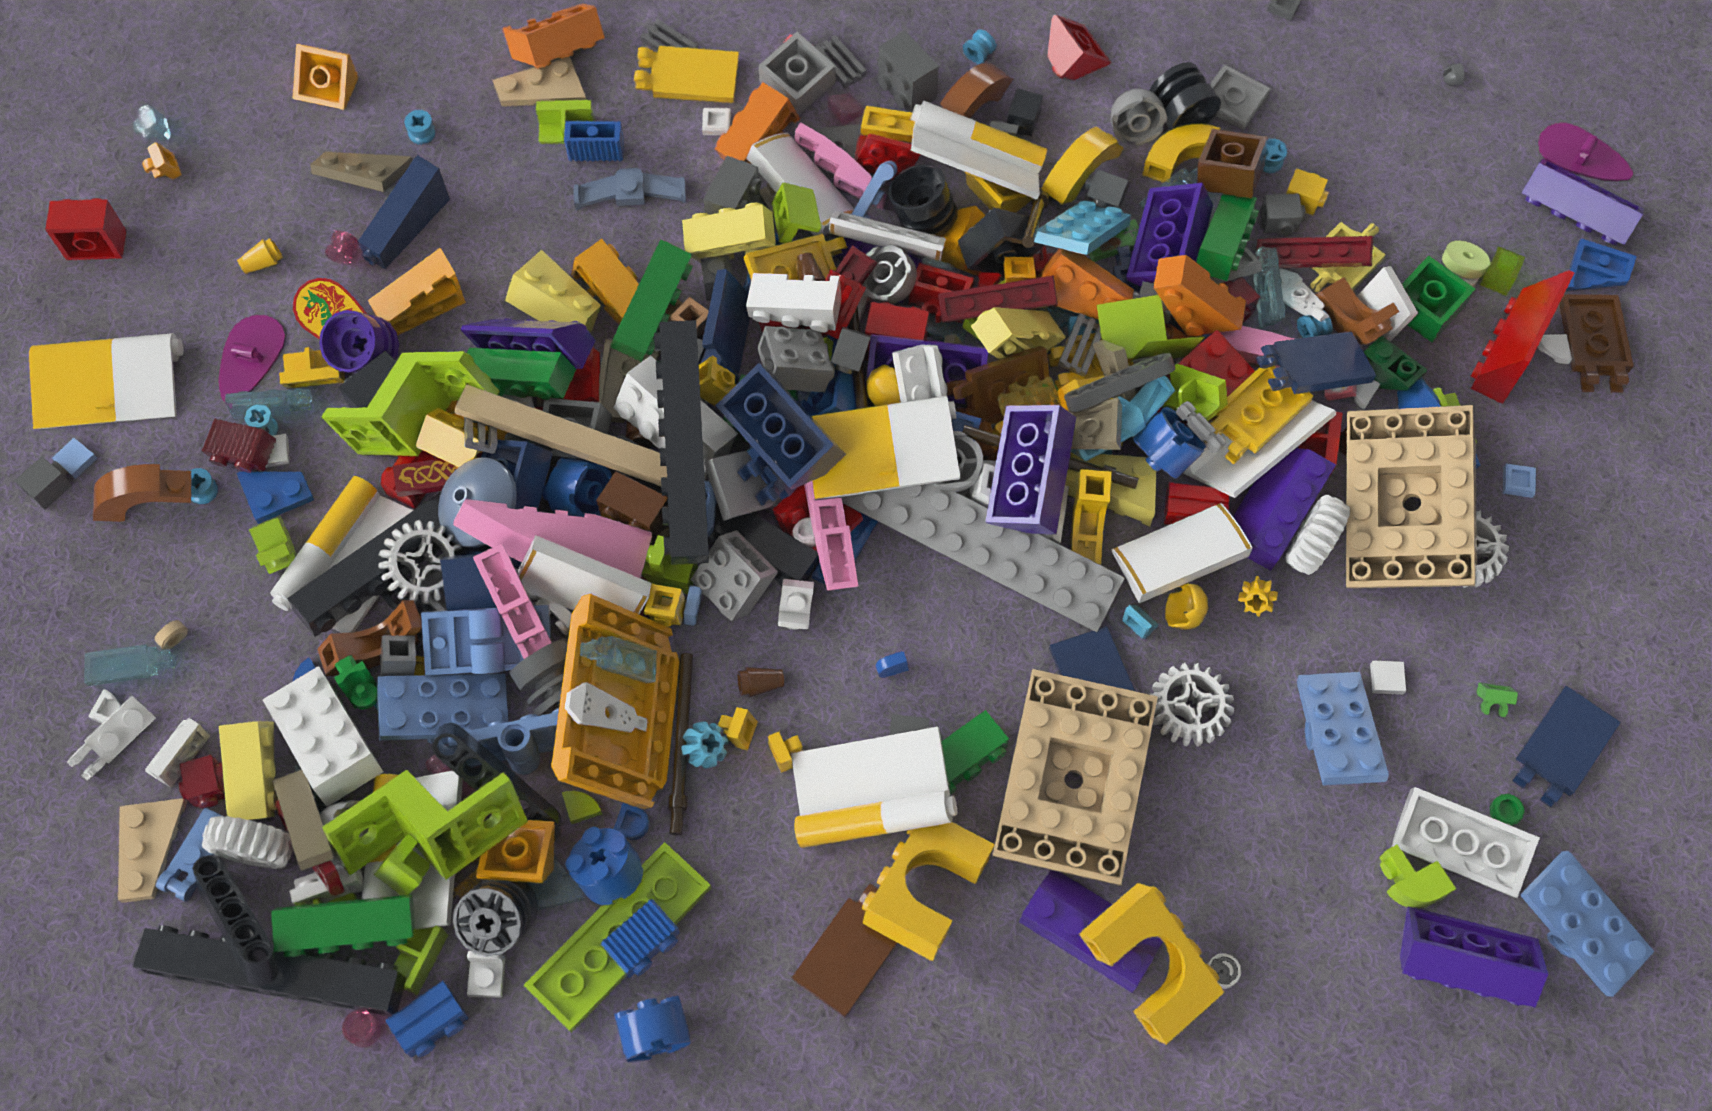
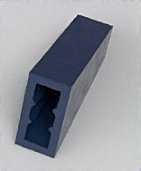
M419 155L414 158L358 240L362 250L361 255L367 263L372 266L377 264L386 269L448 203L450 198L440 168Z

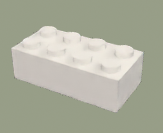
M650 355L626 374L613 408L623 419H626L634 427L638 428L643 437L649 439L660 449L666 448L665 437H659L658 419H664V408H658L657 390H663L662 379L656 380V360ZM701 401L703 458L705 462L728 455L738 433ZM704 465V477L706 480L709 476Z
M319 666L263 699L310 785L326 807L383 773L369 746Z

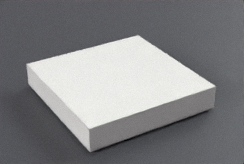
M1391 266L1383 267L1357 296L1363 304L1374 310L1382 309L1394 302L1399 313L1390 318L1392 321L1390 325L1393 329L1382 335L1389 341L1418 314Z

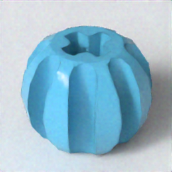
M702 721L695 723L693 729L688 728L682 737L686 741V745L681 746L683 755L689 754L688 762L695 767L702 765L703 768L708 769L715 767L717 761H722L725 758L727 751L724 749V745L729 744L726 735L721 736L722 728L715 723L708 725L707 722Z

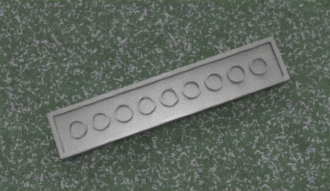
M933 483L839 497L842 498L843 504L1095 632L1098 631L1125 577L1040 534H1029L986 523L988 508L954 491H944L934 486Z

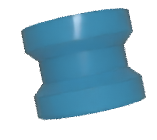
M980 29L972 35V40H968L963 45V52L968 59L979 65L987 59V54H992L997 47L996 41L988 32Z
M415 110L405 117V127L412 142L422 145L432 141L436 132L428 112Z
M1267 139L1266 161L1263 172L1275 173L1282 168L1287 154V147L1282 141Z
M1301 316L1297 319V328L1303 338L1329 335L1333 331L1330 317L1322 321H1318L1313 316Z
M195 468L190 470L191 500L197 504L211 502L218 494L217 483L205 469Z

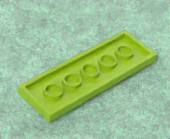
M665 842L641 865L643 877L637 889L625 899L621 896L612 901L614 904L602 905L524 984V987L571 1033L627 976L605 951L601 942L650 899H653L676 925L711 889V885Z

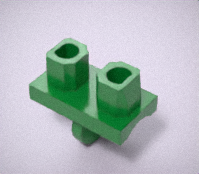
M352 655L338 661L335 666L340 674L334 678L355 709H369L373 707L378 701L377 683L363 661L357 664Z

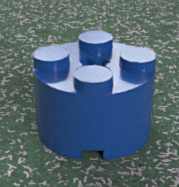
M1165 407L1146 424L1142 431L1133 437V440L1148 455L1146 462L1155 471L1163 469L1176 479L1205 451L1206 443L1205 441L1202 442L1189 427L1180 422L1181 419L1175 410Z
M561 458L553 469L548 483L544 486L542 495L544 500L548 501L549 507L554 514L555 510L568 511L569 516L584 517L585 513L601 516L597 499L611 479L612 474L607 467L594 462Z
M591 827L583 833L582 838L574 845L565 862V867L572 879L592 902L599 905L614 904L612 901L621 896L623 899L627 898L637 889L643 877V868L639 855L621 832L611 828L599 829L598 827Z
M680 996L666 998L660 1004H658L657 998L647 999L637 1003L638 1010L628 1009L614 1015L623 1052L628 1063L652 1059L653 1055L666 1051L667 1054L676 1052L691 1044Z

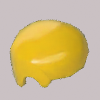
M882 365L873 370L866 380L867 395L875 406L901 403L895 368L888 365Z
M1187 583L1179 586L1182 588L1181 591L1170 593L1167 598L1165 619L1169 627L1182 630L1194 629L1203 622L1207 614L1208 598L1199 585Z

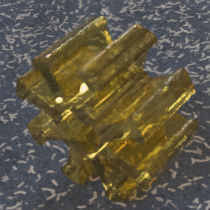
M1036 375L1028 377L1029 381L1024 387L1018 385V382L1009 385L1011 393H1001L997 398L1003 417L1006 406H1062L1052 378L1047 376L1044 380L1039 381Z

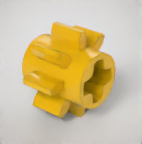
M1256 576L1255 580L1251 583L1243 582L1242 589L1244 592L1239 593L1238 601L1245 602V613L1250 611L1256 613L1257 617H1260L1261 613L1265 610L1273 611L1274 604L1272 601L1277 600L1278 592L1271 591V580L1266 582L1260 580L1259 576Z

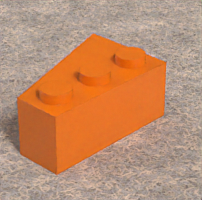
M580 4L551 13L552 17L537 23L535 18L527 20L528 26L519 29H513L511 26L502 28L511 57L514 60L533 65L536 68L550 65V60L555 58L570 57L574 54L573 51L579 48L588 49L594 47L596 41L605 38L596 7L587 4Z
M762 82L759 88L752 91L749 102L744 109L735 115L729 130L719 137L715 150L723 160L730 156L751 164L747 159V155L752 144L767 137L784 133L782 130L791 121L796 124L801 118L789 98Z
M1061 248L1056 251L1036 277L1054 275L1058 301L1056 307L1081 313L1098 320V304L1133 299L1134 289L1085 255Z
M1187 255L1158 260L1154 290L1186 335L1197 337L1202 334L1213 333L1216 330L1227 332L1242 329L1245 299L1241 296L1235 298L1228 293V286L1224 283L1218 285L1211 280L1210 273Z

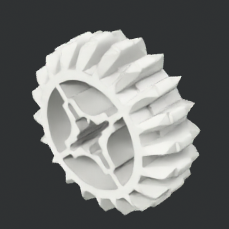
M1322 496L1313 505L1292 539V543L1286 553V563L1290 564L1295 570L1308 575L1317 571L1339 540L1348 522L1350 507L1336 497Z
M1481 510L1476 512L1477 559L1485 556L1488 557V560L1484 564L1477 565L1475 587L1480 586L1483 582L1486 584L1491 582L1494 576L1500 574L1502 566L1507 562L1508 557L1506 554L1509 551V546L1504 544L1507 540V535L1498 534L1501 530V525L1493 526L1491 524L1492 516L1483 519L1481 517Z
M417 520L414 523L413 531L411 526L405 523L402 525L404 535L397 529L392 531L396 542L388 538L384 541V544L391 550H381L379 553L381 557L388 558V561L379 563V568H389V572L382 575L381 578L385 581L392 577L394 583L389 585L388 589L390 591H393L398 586L402 588L398 593V598L400 599L404 598L407 592L411 593L409 600H414V602H416L418 595H421L422 603L427 604L429 602V594H431L435 601H439L441 599L439 589L444 593L443 578L433 586L421 587L422 580L425 579L427 572H442L440 560L432 554L431 541L441 548L445 557H454V552H457L462 547L458 544L451 547L449 542L453 540L454 535H448L444 538L442 536L446 529L444 526H440L436 532H433L434 522L429 521L425 530H423L422 522ZM413 538H422L417 552H398L404 542ZM423 553V556L426 557L425 561L428 560L429 565L422 568L420 572V569L417 567L418 564H415L412 559L419 558ZM397 562H401L402 565L410 568L412 584L406 581L400 574Z
M1186 663L1181 664L1180 671L1174 666L1170 667L1168 674L1162 673L1158 678L1159 682L1153 684L1152 690L1154 693L1150 694L1158 697L1154 714L1157 716L1153 720L1154 725L1164 724L1160 732L1162 735H1165L1171 731L1173 733L1171 737L1172 742H1176L1179 736L1183 737L1184 747L1189 745L1191 739H1193L1198 747L1201 746L1203 738L1208 743H1211L1215 739L1214 735L1222 736L1225 731L1223 727H1228L1231 723V719L1228 716H1232L1234 713V707L1229 705L1234 700L1233 695L1225 694L1229 690V684L1220 685L1221 674L1213 678L1210 676V667H1207L1204 672L1199 671L1198 663L1194 664L1192 670H1189ZM1182 685L1181 696L1175 697L1173 701H1167V693L1174 687ZM1196 686L1201 687L1207 693L1200 692ZM1188 699L1193 701L1192 705L1194 703L1197 704L1195 710L1190 707V704H1186ZM1215 707V717L1207 723L1200 724L1202 712ZM1174 715L1183 717L1187 723L1180 721Z
M217 816L210 818L202 836L203 842L201 846L209 853L234 862L264 868L280 869L285 867L293 851V845L288 833L272 826L238 817Z

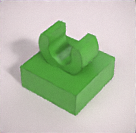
M1478 682L1477 695L1483 699L1481 704L1482 712L1485 715H1489L1490 707L1493 704H1499V715L1506 717L1508 714L1507 704L1516 705L1518 692L1510 686Z

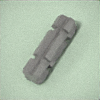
M1191 402L1183 403L1177 409L1176 414L1182 421L1186 420L1188 422L1186 425L1202 442H1207L1205 446L1212 453L1220 451L1225 446L1226 440L1219 433L1217 435L1214 433L1216 429L1200 412L1198 414L1195 412L1197 409Z

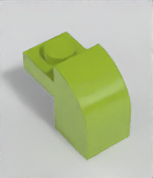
M281 516L249 529L259 551L256 554L260 566L265 565L269 574L288 567L296 557V551Z
M658 535L655 544L649 545L641 575L652 584L682 589L684 594H688L690 586L694 584L691 578L698 569V564L671 565V555L664 554V536Z
M1398 844L1387 849L1379 857L1384 875L1395 882L1386 892L1394 901L1402 906L1418 909L1426 908L1444 899L1456 890L1438 861L1415 872Z

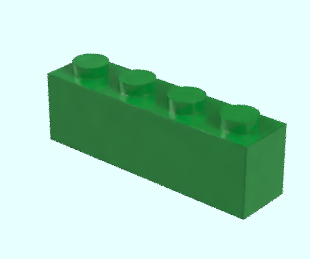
M1222 194L1200 247L1196 262L1207 270L1211 277L1228 281L1231 271L1237 272L1241 257L1245 252L1247 242L1250 239L1253 226H1255L1259 210L1254 209L1257 201L1256 197L1248 198Z
M660 239L610 345L611 348L642 362L645 354L652 355L655 348L654 333H656L657 329L660 330V322L668 321L670 315L666 314L665 311L669 304L675 306L682 291L677 286L681 279L687 280L693 268V265L688 264L692 256L691 253Z
M470 347L467 351L480 370L491 378V382L499 390L498 396L501 397L504 395H514L519 398H526L528 396L539 397L544 400H549L550 398L563 399L576 371V368L561 352Z
M986 710L941 741L950 796L957 790L955 785L964 779L967 782L973 780L982 772L980 767L988 761H991L992 764L996 763L1007 753L1005 749L1008 746L1009 738Z
M413 894L278 907L271 911L274 952L284 951L285 957L305 954V949L318 948L319 953L339 951V945L353 944V949H367L374 947L373 942L386 940L387 946L403 945L408 943L407 938H413L416 934Z

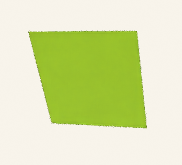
M1159 295L1097 305L1102 340L1125 348L1127 359L1134 358L1148 341L1167 340L1162 300Z
M1204 337L1148 341L1130 362L1144 356H1150L1151 358L1164 353H1170L1172 359L1184 358Z

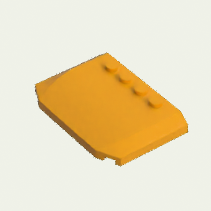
M593 594L582 596L571 615L552 768L559 781L640 809L652 808L655 803L652 799L657 790L663 789L667 782L679 672L677 652H672L668 638L673 636L672 629ZM587 682L634 707L638 716L648 719L647 729L643 731L634 728L632 732L628 733L592 725L577 724L565 710L566 694L580 684ZM605 708V715L609 718V710Z

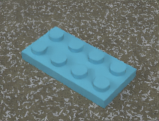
M1081 201L1040 227L1037 231L1035 242L1088 255L1128 227L1131 215L1122 213L1120 208L1096 207L1094 202Z

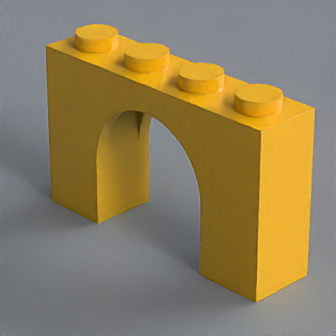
M953 822L907 830L906 834L910 835L906 843L900 841L892 855V859L895 862L891 868L888 866L884 867L877 881V884L880 885L876 893L870 891L862 906V909L866 911L863 924L931 961L934 960L947 937L952 920L918 902L909 892L905 876L919 866L936 865L976 884L995 844Z
M1137 883L1081 931L1079 935L1095 958L1110 966L1146 938L1159 937L1163 941L1169 954L1168 975L1162 986L1133 1012L1152 1038L1167 1045L1216 1001L1224 991L1217 982L1220 978L1216 971L1201 959L1202 951L1192 939L1187 938L1182 931L1184 928L1182 921L1174 913L1169 912L1164 905L1166 902L1164 895L1154 886L1149 887Z

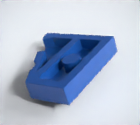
M1581 238L1569 270L1575 273L1566 291L1626 285L1630 279L1637 256Z
M240 471L236 473L258 524L314 501L302 472L247 473Z

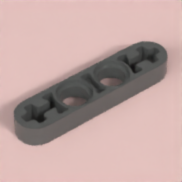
M1164 353L1153 356L1068 392L1064 398L1069 412L1084 410L1173 372L1176 368L1172 355Z

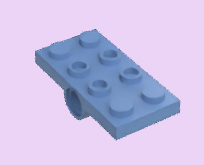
M549 604L534 605L551 640ZM497 608L421 613L425 676L459 673H497L512 670L524 660Z
M1360 672L1298 675L1297 687L1306 718V744L1308 750H1314L1322 785L1387 782L1389 773Z
M505 674L378 676L379 740L427 739L429 743L433 744L437 730L446 723H456L462 728L478 729L488 727L490 723L496 721L508 722ZM448 737L442 738L441 742L449 744Z
M559 709L554 710L551 714L541 716L531 714L523 716L517 721H496L490 723L488 727L463 729L500 761L507 760L514 772L522 775L529 774L538 767L540 753L554 750ZM448 737L449 747L457 745L453 738ZM470 758L465 761L467 765L470 767L482 765L481 762L475 758Z
M1562 851L1520 895L1550 930L1547 934L1548 941L1564 956L1574 958L1606 996H1614L1655 952L1570 851Z

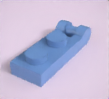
M886 161L878 167L853 210L852 215L871 218L867 213L872 204L877 207L885 193L881 190L884 183L897 174L898 167L894 161Z
M207 808L203 809L167 870L159 876L156 883L157 889L164 892H174L176 898L184 902L191 898L197 888L192 869L193 864L201 857L214 855L201 846L205 827L208 825L210 818L222 815ZM181 871L189 874L184 881L177 879Z

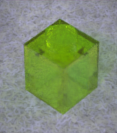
M1498 246L1483 275L1480 286L1507 296L1517 279L1525 256Z

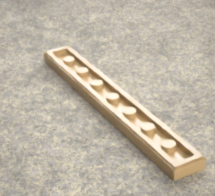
M467 384L455 407V414L661 486V477H667V467L660 466L659 452Z

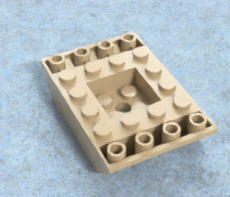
M1473 405L1347 412L1346 505L1350 507V516L1346 523V588L1475 586L1477 521L1476 442ZM1416 497L1420 499L1421 506L1419 509L1407 511L1404 508V502L1408 498Z
M1032 669L992 856L1121 886L1158 697ZM1070 772L1078 773L1083 781L1082 786L1077 789L1069 788L1064 780L1066 774Z

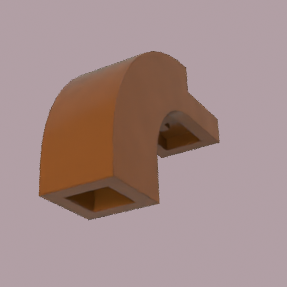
M981 63L966 72L952 86L940 105L944 109L971 118L986 102H999L1013 81V78L991 63Z
M1345 277L1315 294L1324 304L1323 310L1330 316L1334 330L1337 333L1352 331L1358 344L1362 345L1369 344L1392 330L1390 318L1399 313L1394 302L1379 310L1367 307L1355 295Z
M141 464L108 472L99 478L94 485L93 521H125L126 511L132 506L141 503H191V471L160 470V464Z
M403 600L387 619L374 627L352 633L330 634L318 648L325 675H339L340 673L335 664L349 655H352L357 664L363 661L367 669L379 666L382 635L415 636L416 646L419 643L417 633L422 629V619L417 611L414 600Z

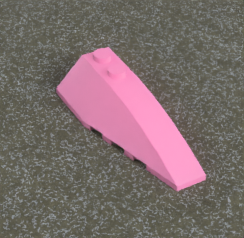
M465 499L454 519V526L492 548L502 543L507 554L520 562H523L535 535L638 578L641 577L652 538V532L595 514L585 513L584 517L569 516L568 511L555 510V514L537 512L536 507L524 506L523 509L519 510L509 509L507 504Z

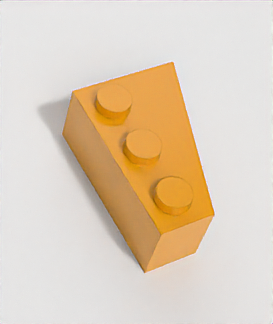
M600 239L575 257L571 276L575 280L581 277L590 287L587 292L592 297L597 296L605 305L604 310L620 325L639 285L637 282L638 278L629 266L625 267L618 259L620 258L619 253L611 244L607 245L603 239Z
M441 248L368 300L374 315L391 323L397 332V336L466 303L456 273Z

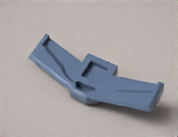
M639 168L620 169L613 176L581 185H574V205L576 210L616 198L617 206L645 204L644 196L679 200L686 203L685 177L675 178L642 173Z

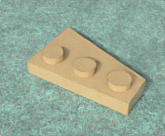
M570 57L553 61L546 67H533L493 80L501 106L535 105L536 101L586 100Z
M181 798L120 806L118 901L121 903L155 899L158 890L156 883L159 876L165 870L166 858L172 841L175 840L178 831L177 826L182 812L185 811L187 800Z

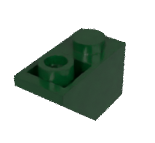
M1383 336L1379 337L1364 351L1367 360L1376 374L1374 381L1380 383L1379 389L1408 391L1427 373L1425 367Z

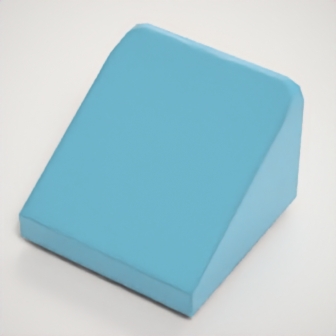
M1129 605L1122 618L1123 622L1142 639H1146L1159 625L1138 605Z

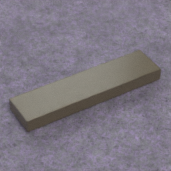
M300 770L272 780L301 871L334 859L327 836L322 829L323 824L304 772Z

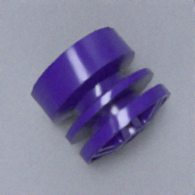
M344 310L331 316L325 322L320 333L319 345L322 356L328 365L338 371L356 374L384 351L394 360L398 356L399 340L397 332L391 323L378 316Z

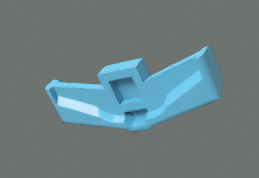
M1163 376L1146 383L1130 402L1118 396L1122 404L1121 442L1134 437L1142 431L1151 418L1175 392L1167 377ZM1071 449L1073 454L1084 461H1088L1106 451L1103 449Z

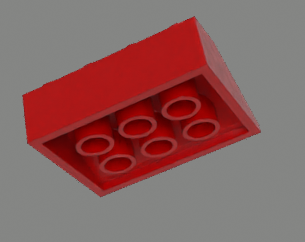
M1571 270L1565 271L1523 288L1517 298L1511 296L1503 311L1508 316L1506 320L1500 318L1493 331V334L1497 335L1495 341L1489 339L1481 355L1485 356L1486 359L1484 363L1478 361L1470 376L1475 379L1470 389L1501 404L1504 403L1529 365L1575 272Z

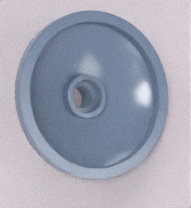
M476 458L462 464L452 473L442 489L438 505L440 526L446 528L444 532L446 537L454 535L452 542L466 548H477L486 545L454 526V519L465 499L507 504L509 509H515L516 485L507 467L490 458Z

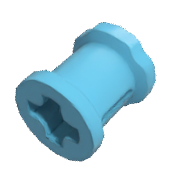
M253 405L246 411L244 420L248 426L263 430L267 427L269 434L272 436L277 434L278 424L272 418V413L267 406Z

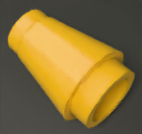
M272 238L266 241L262 239L241 258L237 259V262L242 271L248 274L278 264V260L282 259L283 256Z

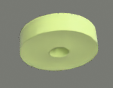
M1453 241L1449 243L1442 255V261L1445 266L1453 273L1465 278L1476 279L1482 277L1490 265V259L1486 252L1466 241Z

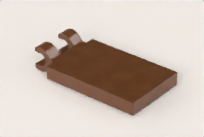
M1564 294L1559 303L1564 334H1567L1572 372H1581V391L1594 392V384L1600 383L1599 376H1610V392L1623 393L1622 384L1629 383L1627 372L1632 370L1634 364L1619 295Z
M1037 346L965 371L966 380L950 381L946 385L948 396L954 394V399L956 400L965 398L966 408H955L956 412L981 418V422L986 421L990 424L1004 420L1006 406L1031 405L1030 394L1035 385L1040 382L1050 383L1047 350L1043 346Z
M871 883L866 887L857 903L851 898L847 899L791 977L794 982L844 1018L847 1017L898 944V942L863 924L866 913L862 909L863 903L870 891L876 893L878 890Z

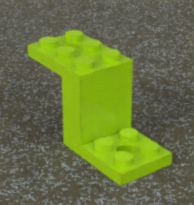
M465 351L402 353L367 408H327L321 417L359 455L418 456L422 450L416 447V442L428 413L437 408L446 411L452 401H459L466 384L498 395L499 390L491 382V378L483 373L474 363L472 356Z
M405 770L324 825L322 829L341 865L350 876L409 834L418 841L415 848L447 880L528 821L512 782L504 773L447 811L408 770ZM491 813V817L484 821L485 817ZM368 828V832L365 835L359 837L361 832Z

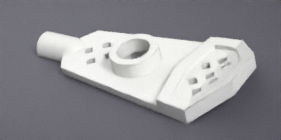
M1279 269L1269 274L1266 291L1270 295L1304 316H1313L1318 321L1330 317L1323 311L1324 304L1306 286L1303 279L1297 273Z
M587 682L580 684L566 694L565 710L577 724L592 725L628 733L632 732L634 728L643 731L647 729L648 719L638 716L634 707ZM605 708L609 710V718L605 715Z

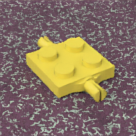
M1340 222L1326 237H1374L1379 232V228L1377 226L1374 228L1375 224L1371 223L1360 233ZM1373 245L1372 266L1312 268L1319 276L1310 283V286L1313 290L1316 287L1315 292H1320L1328 282L1333 284L1345 277L1351 289L1354 290L1383 261L1385 254Z

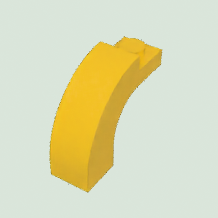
M1191 124L1165 133L1152 146L1146 158L1142 175L1168 184L1174 170L1180 163L1188 159L1200 158L1211 130H1220V128L1205 124Z
M1097 126L1082 134L1066 150L1053 167L1041 189L1062 205L1072 202L1076 199L1089 175L1103 162L1118 158L1124 148L1118 144V140L1114 136L1105 133Z
M1081 469L1078 475L1070 536L1071 550L1101 565L1103 529L1107 506L1110 502L1112 472Z

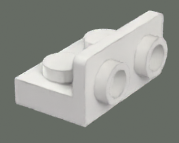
M922 344L892 353L901 403L946 396L947 385L943 378L942 356L938 346Z
M192 719L183 720L145 771L172 788L181 776L179 764L193 760L210 735Z
M335 865L345 889L344 893L336 897L329 893L316 872L298 878L294 881L295 889L290 890L292 903L296 906L313 904V900L319 898L322 902H327L352 892L354 894L363 891L364 882L361 869L350 876L343 866Z

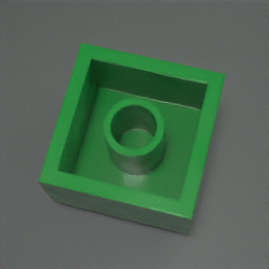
M1428 255L1402 283L1403 288L1418 312L1407 325L1433 343L1466 307L1475 288Z

